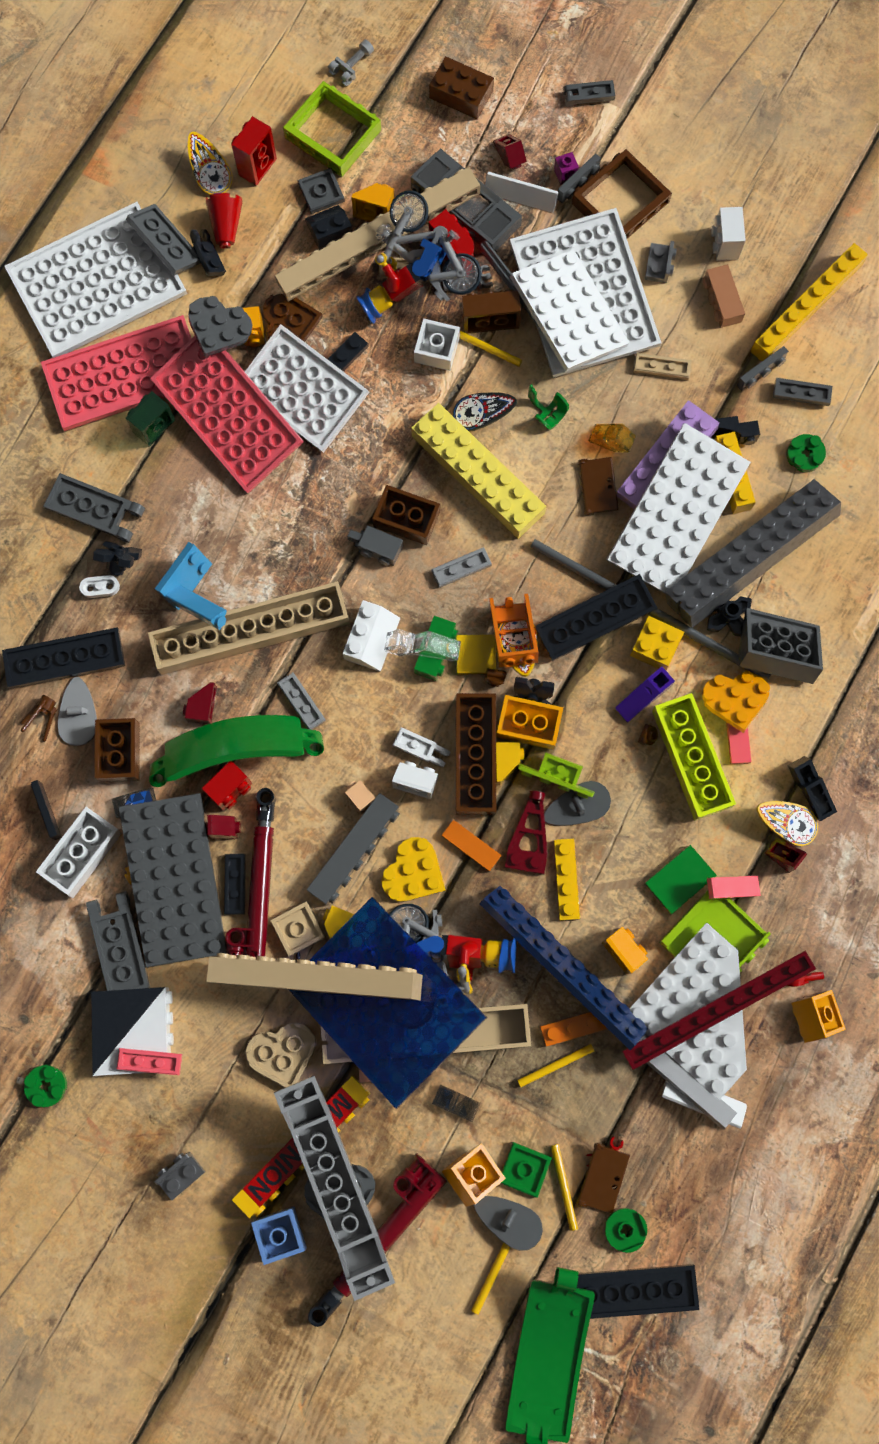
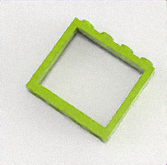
M322 81L286 123L283 131L285 139L342 177L380 133L381 119L376 117V114L367 111L363 105L352 101L347 94H342L334 86H330ZM325 98L369 128L343 159H340L299 131Z

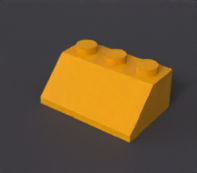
M505 695L496 737L554 750L564 707Z

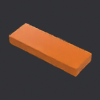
M454 819L442 834L443 838L489 872L502 856Z

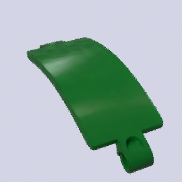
M255 715L217 721L188 731L168 741L165 744V755L149 766V783L154 787H162L166 782L175 781L201 769L238 759L304 755V748L309 755L318 756L324 751L323 736L319 731L301 728L300 718L296 716Z
M556 1267L553 1283L532 1280L530 1284L506 1418V1431L526 1435L525 1444H548V1440L568 1443L570 1439L581 1363L595 1297L593 1291L577 1288L579 1272L576 1270Z

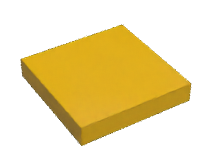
M494 634L457 635V674H486L487 668L496 670Z

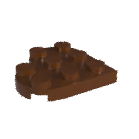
M284 294L270 295L263 305L264 319L270 325L268 328V340L281 324L305 342L323 318L321 312L296 297L287 301Z

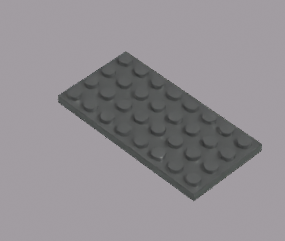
M201 793L120 806L119 812L146 967L216 956L217 953L227 954Z

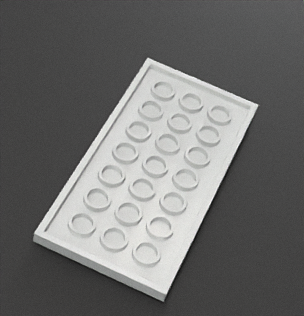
M683 423L606 560L634 576L640 574L644 582L665 593V591L688 574L751 462L688 424Z

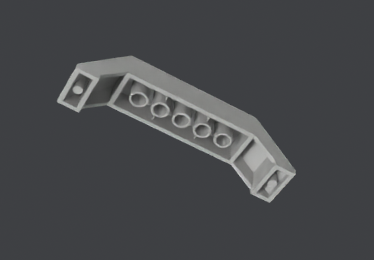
M315 1076L274 1092L338 1252L354 1301L394 1284L395 1280L377 1229L330 1109Z

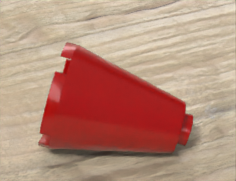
M230 193L211 194L210 199L207 197L205 199L215 242L217 245H220V248H231L235 243L243 204L242 197L235 195V198L230 197Z

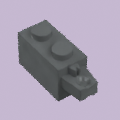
M368 525L365 531L361 530V533L350 530L347 536L349 541L355 543L354 546L359 549L362 556L378 559L379 563L389 566V564L395 565L403 548L402 539Z

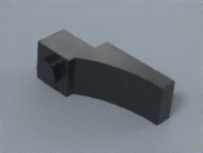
M738 416L715 419L719 422V426L713 435L735 432L738 444L744 445L754 444L760 436L758 420L739 423Z
M803 756L787 765L795 783H797L806 797L817 820L822 821L837 812L823 778L818 776L810 758Z

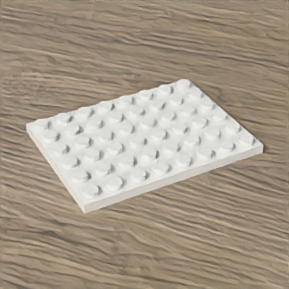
M138 202L5 265L11 280L53 358L67 354L187 294L178 274L173 275L126 221L127 215L141 210Z
M617 208L510 239L518 270L574 250L629 341L628 346L565 372L544 334L537 326L553 378L661 346V340Z

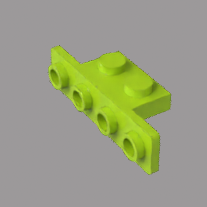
M546 752L539 770L523 764L518 766V769L522 770L521 774L532 778L535 775L540 777L539 781L549 785H551V782L559 785L558 788L568 792L572 789L577 791L578 796L586 799L589 796H594V791L577 785L583 766Z

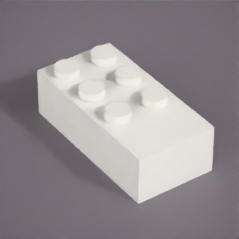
M85 807L37 869L36 873L71 898H74L122 833L88 807Z

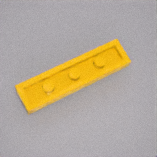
M574 839L554 840L559 921L579 920Z

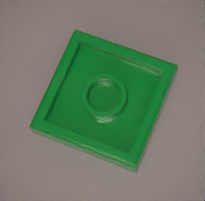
M512 1142L502 1170V1174L506 1179L501 1184L538 1198L552 1157Z

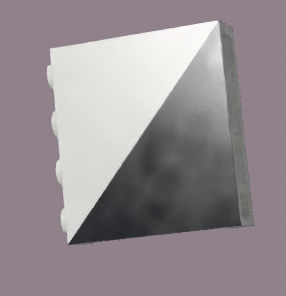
M168 987L91 992L93 1076L148 1073L118 1070L119 1048L171 1053L170 1046L174 1044L173 1033H170V1025L173 1024V1013L170 1012L169 1004H172L173 995Z

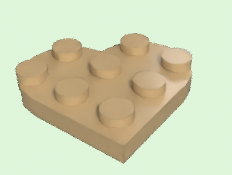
M300 1023L287 1024L277 1034L261 1032L255 1035L248 1043L246 1049L249 1065L258 1073L284 1087H288L298 1083L313 1055L316 1038L307 1026Z

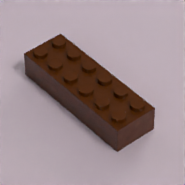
M456 693V815H496V693Z

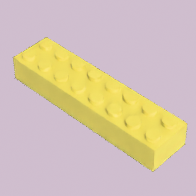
M440 403L434 406L411 427L412 437L517 539L545 514L546 505Z

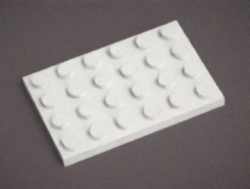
M574 250L511 274L510 279L565 372L628 346V339Z
M281 324L245 371L289 425L323 453L370 393L366 388Z

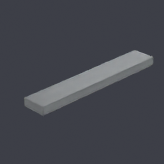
M644 1034L642 1038L639 1040V1042L649 1036L647 1034ZM666 1052L647 1062L652 1069L723 1130L736 1116L737 1112L722 1099L719 1100L706 1090Z

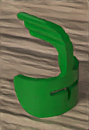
M533 385L529 386L528 398L534 406L542 411V414L535 415V419L549 430H552L567 414L569 410L567 400L557 392L550 405L544 407L538 401L537 391H535ZM557 407L556 410L552 413L553 417L550 416L548 419L544 420L553 411V409Z

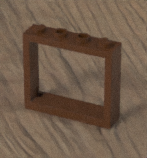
M625 149L622 153H617L608 165L604 164L599 173L595 176H590L585 185L575 189L572 204L585 217L600 213L584 197L620 166L625 164L657 195L651 203L623 226L626 238L628 239L670 202L672 192Z

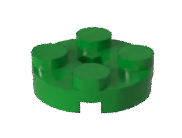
M802 434L792 439L786 456L791 466L798 468L797 470L807 473L815 471L823 463L826 457V449L819 436ZM804 449L810 451L811 454H809V457H806V455L802 454L801 452H803Z
M42 1065L34 1068L24 1080L25 1095L36 1107L56 1105L62 1100L65 1090H67L65 1074L59 1068L51 1065ZM44 1080L46 1083L50 1082L51 1084L48 1087V1092L41 1089Z
M619 1208L613 1211L606 1219L605 1235L610 1245L615 1249L631 1253L640 1249L644 1244L648 1233L647 1224L642 1215L634 1209ZM624 1224H626L627 1227L631 1226L632 1230L629 1231L630 1235L626 1236L624 1233L621 1234L620 1230L623 1229L622 1226Z

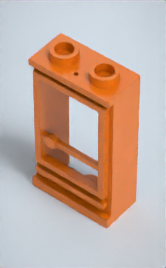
M524 594V603L513 604V598L507 597L505 598V605L495 606L494 599L489 598L499 667L509 668L515 665L538 663V647L528 594ZM526 620L527 628L498 630L499 623ZM528 631L531 650L502 653L499 634L504 636L507 633Z

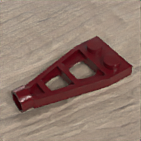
M529 791L528 803L508 846L505 868L545 874L548 855L543 806L545 793ZM532 800H533V801H539V803H538V804H534V803L532 802ZM529 814L538 816L539 824L537 830L525 827ZM528 833L536 836L538 848L535 852L520 849L519 844L523 835Z

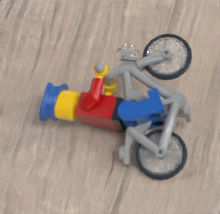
M411 190L399 193L392 200L389 210L391 221L395 226L394 231H392L390 224H382L376 230L377 234L375 236L377 240L380 239L387 244L384 253L375 257V262L378 265H382V270L387 280L382 283L384 287L379 285L373 290L366 288L363 295L356 296L372 324H375L377 318L382 317L384 311L392 307V300L396 302L402 300L428 283L427 280L437 289L434 293L441 301L443 299L446 301L450 300L441 288V281L444 282L446 288L452 293L465 295L475 290L481 280V267L478 261L469 254H456L451 246V241L460 238L453 230L448 232L445 227L437 226L431 232L402 236L404 232L409 233L419 230L426 223L429 210L427 201L420 193ZM422 241L420 246L425 249L408 252L399 244ZM392 252H397L409 264L401 270L397 268V261L391 257ZM447 254L449 259L446 261L441 273L440 264Z
M415 904L397 906L388 915L386 927L390 937L400 944L398 955L391 956L390 952L385 953L388 966L396 968V971H399L400 967L412 968L417 970V974L423 976L425 975L423 969H427L433 974L440 975L442 986L423 977L422 986L430 989L433 993L430 994L422 988L421 1001L393 998L391 1013L394 1020L403 1028H421L433 1017L435 1004L440 1002L438 1011L442 1012L443 1015L455 1014V1011L459 1009V1005L456 1004L453 995L459 991L462 994L472 993L473 988L470 981H472L473 970L481 968L482 962H484L486 967L498 968V973L507 970L512 973L515 972L517 940L515 938L512 940L503 939V941L489 940L483 945L480 938L442 935L441 938L439 937L438 927H442V916L437 914V910H433L434 924L432 929L429 930L428 916L421 907ZM446 967L458 968L456 973L459 983L450 984Z

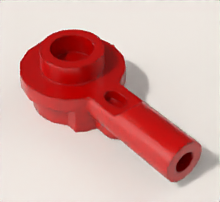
M809 973L787 986L797 987L805 985L809 981L823 980L824 973Z

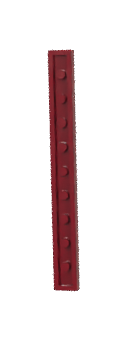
M805 950L643 1039L631 1050L627 1048L622 1052L632 1070L816 970V967Z

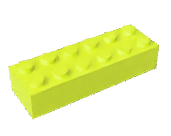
M690 693L656 705L652 713L694 821L735 806L736 802L693 694Z

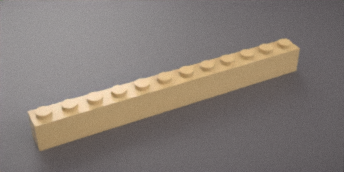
M469 167L457 171L450 178L442 179L439 184L434 187H428L421 193L427 201L429 210L428 218L424 225L445 209L449 212L480 194V184ZM412 196L402 205L394 206L393 210L397 223L405 207H410L414 210V215L411 217L406 228H413L419 225L425 214L422 201L417 196ZM390 212L378 215L373 221L362 224L352 233L344 234L336 242L332 241L325 248L312 252L309 257L296 261L293 266L281 269L275 275V278L287 301L294 299L385 248L387 244L381 236L388 230H390L389 233H393L395 229L390 218ZM404 232L402 236L408 235L411 232Z

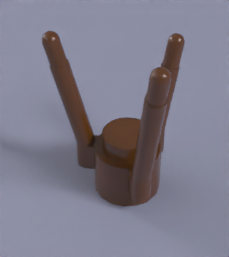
M42 695L36 705L21 721V724H24L21 732L27 729L39 712L47 715L49 712L50 715L42 739L45 742L53 717L58 710L54 707L56 702L48 696Z

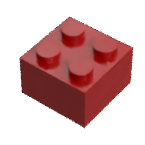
M229 761L202 789L225 811L226 809L230 810L237 803L236 799L240 795H246L253 783L232 761Z

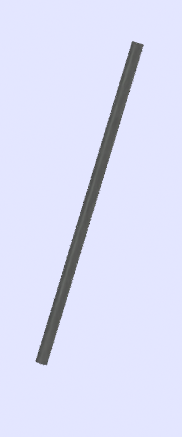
M536 539L531 544V548L605 590L616 586V584ZM660 609L649 613L650 616L684 631V635L739 666V654ZM744 668L751 673L761 676L766 682L771 676L768 673Z

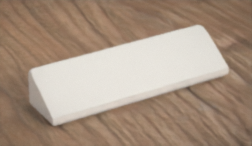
M492 172L487 173L485 185L501 199L551 213L554 212L558 191Z
M665 1081L662 1093L663 1098L703 1113L669 1082ZM724 1095L721 1099L737 1112L729 1124L741 1129L747 1105Z

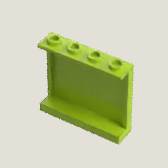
M707 890L659 943L676 957L699 930L708 923L738 950L739 970L741 972L742 969L740 967L745 962L748 964L756 956L754 952L757 948L762 949L769 942L768 937L771 933L765 932L730 898L709 899Z

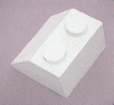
M405 761V763L400 762L392 780L393 788L431 799L438 774L429 767L421 769L417 768L415 763Z

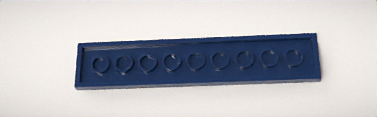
M501 886L497 887L479 903L629 1050L639 1042L648 1030L645 1023L640 1018H636L627 1005L620 1002L614 993L599 981L597 976L591 974L584 964L577 960L569 952L568 948L561 945L554 935L547 931L535 917H532L522 904L511 897L506 889H503Z

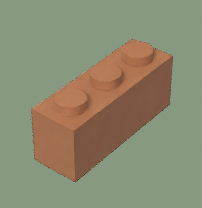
M729 265L707 269L703 278V286L708 290V300L710 305L714 307L716 322H719L720 328L741 323L745 316V311Z

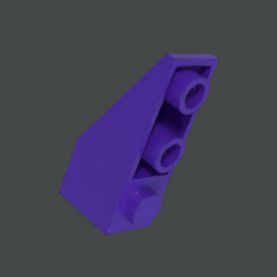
M663 667L659 668L615 707L616 711L628 723L672 687L675 680Z

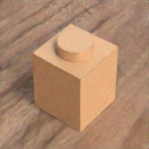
M361 780L358 782L353 781L346 787V796L360 813L364 812L375 799L374 795Z

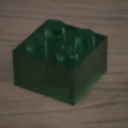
M153 391L143 396L140 403L135 408H132L126 417L132 432L149 447L175 421L169 405Z

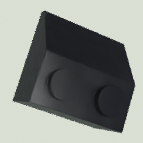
M339 205L305 218V222L319 250L325 248L328 243L341 239L344 234L352 233V225L345 211Z

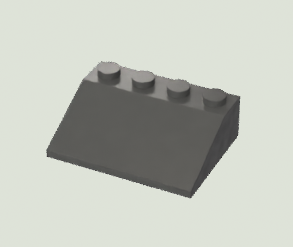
M746 608L739 646V667L814 684L823 671L820 626Z

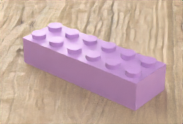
M689 400L617 491V497L633 509L636 508L683 423L688 424L710 438L718 429L719 422Z

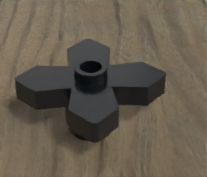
M105 541L101 549H96L93 552L92 560L107 562L106 568L108 573L119 576L124 574L126 568L133 566L134 560L141 558L142 549L134 547L124 548L117 543Z
M740 596L736 601L728 600L716 609L717 614L709 617L707 630L719 632L728 625L733 635L741 637L744 621L741 615L745 614L746 608L751 609L752 599Z
M516 677L513 691L518 695L514 697L551 705L546 699L553 697L555 684L547 681L540 682L538 679L528 680L527 678Z

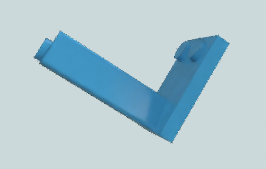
M188 542L155 590L174 608L182 609L220 630L226 623L225 615L227 610L193 592L212 563L194 544Z

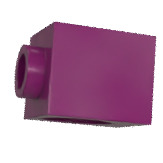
M573 152L555 157L554 172L560 185H563L579 170Z

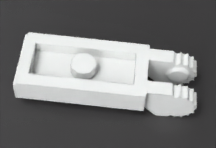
M402 727L393 743L394 747L427 762L430 761L440 767H444L445 762L432 756L434 750L444 756H449L450 754L449 750L437 745V743Z

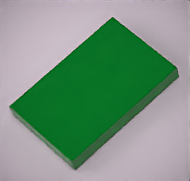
M689 845L650 878L645 885L666 910L673 914L707 885V878H715L717 875L696 850Z

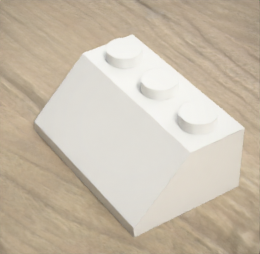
M363 600L343 651L344 660L381 672L400 617L382 606Z

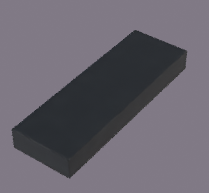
M38 780L31 782V787L49 837L54 840L62 838L43 783Z
M225 854L224 915H245L246 854Z

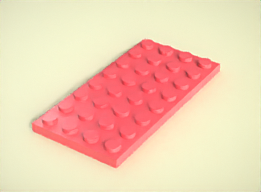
M184 315L42 361L41 365L63 430L67 431L165 398L164 394L150 378L192 339Z
M196 336L187 342L150 378L247 493H250L304 442L226 350L205 357Z

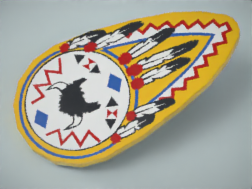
M194 131L189 133L187 142L188 155L198 186L209 195L225 193L232 184L233 175L231 168L208 139Z
M526 620L501 623L498 630L527 628ZM534 626L535 635H536V641H537V631H536V628H535V626ZM528 631L507 633L504 636L499 634L503 653L531 650ZM535 663L531 665H515L512 668L519 675L527 677L532 672Z
M768 801L760 803L756 808L759 817L765 825L782 839L793 845H808L817 835V818L807 807L789 802Z

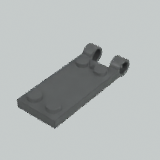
M59 473L43 506L49 511L112 535L126 543H129L133 536L131 531L119 527L126 511L139 518L142 517L145 511V507L136 502L124 499Z
M127 891L116 894L119 911L101 916V908L97 899L86 902L107 991L150 988ZM112 919L115 920V924H114V925H111V923H110V921H111Z

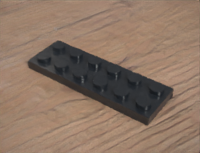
M638 574L536 625L535 628L553 662L658 608L641 575Z
M118 627L2 650L7 687L9 689L125 666Z
M694 1264L578 1274L577 1288L590 1290L595 1294L590 1319L699 1310Z

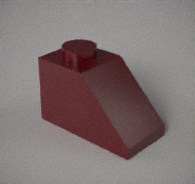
M508 134L493 140L494 146L505 166L510 169H517L527 162L520 139Z
M214 682L208 683L188 698L187 704H184L183 716H185L187 722L199 724L212 723L217 686Z
M207 815L208 836L213 840L238 839V833H241V824L235 816Z

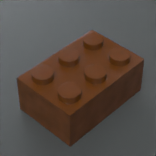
M445 56L429 84V98L478 120L493 92L494 77Z
M509 289L496 293L489 291L484 294L470 293L462 296V322L465 333L519 329L521 307L518 290L513 291Z
M386 485L372 518L373 527L427 546L440 514V503Z
M135 718L95 720V779L97 781H140V723Z

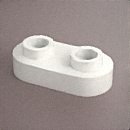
M106 575L85 578L81 581L79 588L85 597L97 598L115 595L119 591L120 584L114 576ZM113 584L112 589H107L108 585ZM93 586V591L89 592L88 588Z

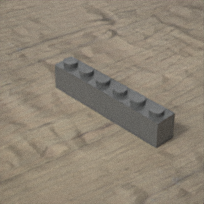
M379 793L307 888V891L327 906L329 903L333 904L340 895L338 891L341 887L345 888L351 881L350 875L353 871H358L363 865L364 861L362 859L366 854L370 855L376 847L374 845L378 838L382 839L388 831L386 829L390 822L394 823L400 815L398 813L399 806Z

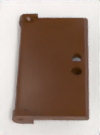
M612 457L578 460L585 507L584 515L590 516L594 515V513L619 510Z
M595 1143L582 1190L576 1204L612 1213L630 1154Z

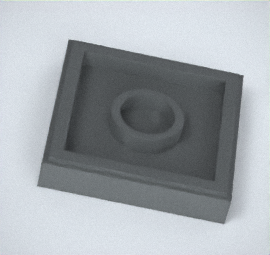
M331 168L297 180L311 214L345 202V198Z

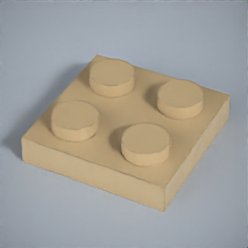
M307 901L271 920L289 957L325 938Z

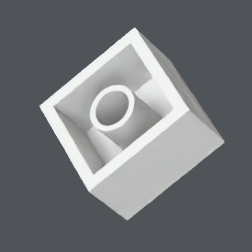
M723 207L719 209L718 215H715L714 225L711 227V236L715 238L713 254L716 253V261L739 259L745 244L743 207Z
M423 319L414 350V362L451 371L460 338V327Z

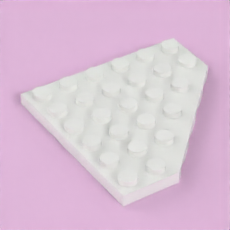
M706 923L629 1008L636 1018H640L645 1023V1026L648 1028L646 1034L651 1036L740 987L738 950ZM742 1010L666 1052L719 1100L747 1070Z

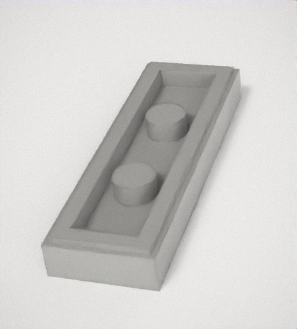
M483 547L433 568L431 572L438 587L441 588L492 566V563Z
M294 672L277 682L308 729L313 730L326 721Z

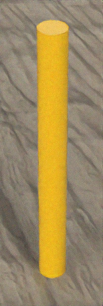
M460 330V339L520 367L522 359Z
M589 1044L517 1081L520 1087H523L594 1052V1048Z
M559 1144L551 1145L552 1155L570 1231L578 1229Z
M504 1242L471 1309L477 1315H479L511 1248Z

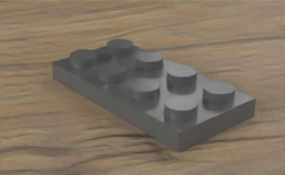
M156 204L127 215L126 221L173 275L201 263L191 244Z

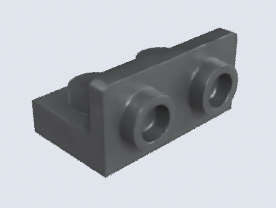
M671 241L669 246L651 243L645 280L667 283L668 277H672L674 265H671V260H675L677 248H674V241Z
M182 1152L173 1160L175 1164L169 1169L167 1166L157 1174L158 1179L154 1181L156 1185L159 1184L171 1200H174L206 1172L191 1152L186 1155Z

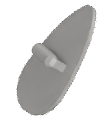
M74 677L68 684L62 698L58 716V732L66 743L81 746L87 744L95 736V720H97V715L87 685L80 677Z

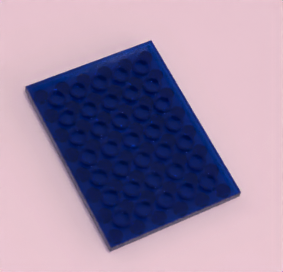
M373 897L348 920L310 961L315 962V965H317V961L335 963V966H337L338 962L356 965L355 968H358V964L375 966L376 970L379 969V966L396 968V971H399L400 967L415 969L417 974L423 975L421 1001L289 990L395 1109H398L488 1018Z

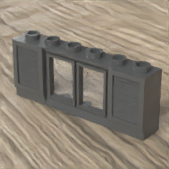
M440 148L411 176V189L421 194L426 188L436 186L442 179L450 178L457 171L465 168ZM478 180L480 194L452 209L449 213L455 215L458 223L469 231L470 237L479 246L487 241L493 250L496 251L521 226L522 215Z

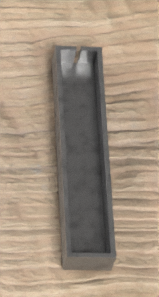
M813 479L665 591L667 604L677 614L680 613L681 618L693 628L839 517L841 514V501Z

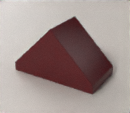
M776 838L765 852L769 858L788 873L796 870L807 856L805 851L779 838Z

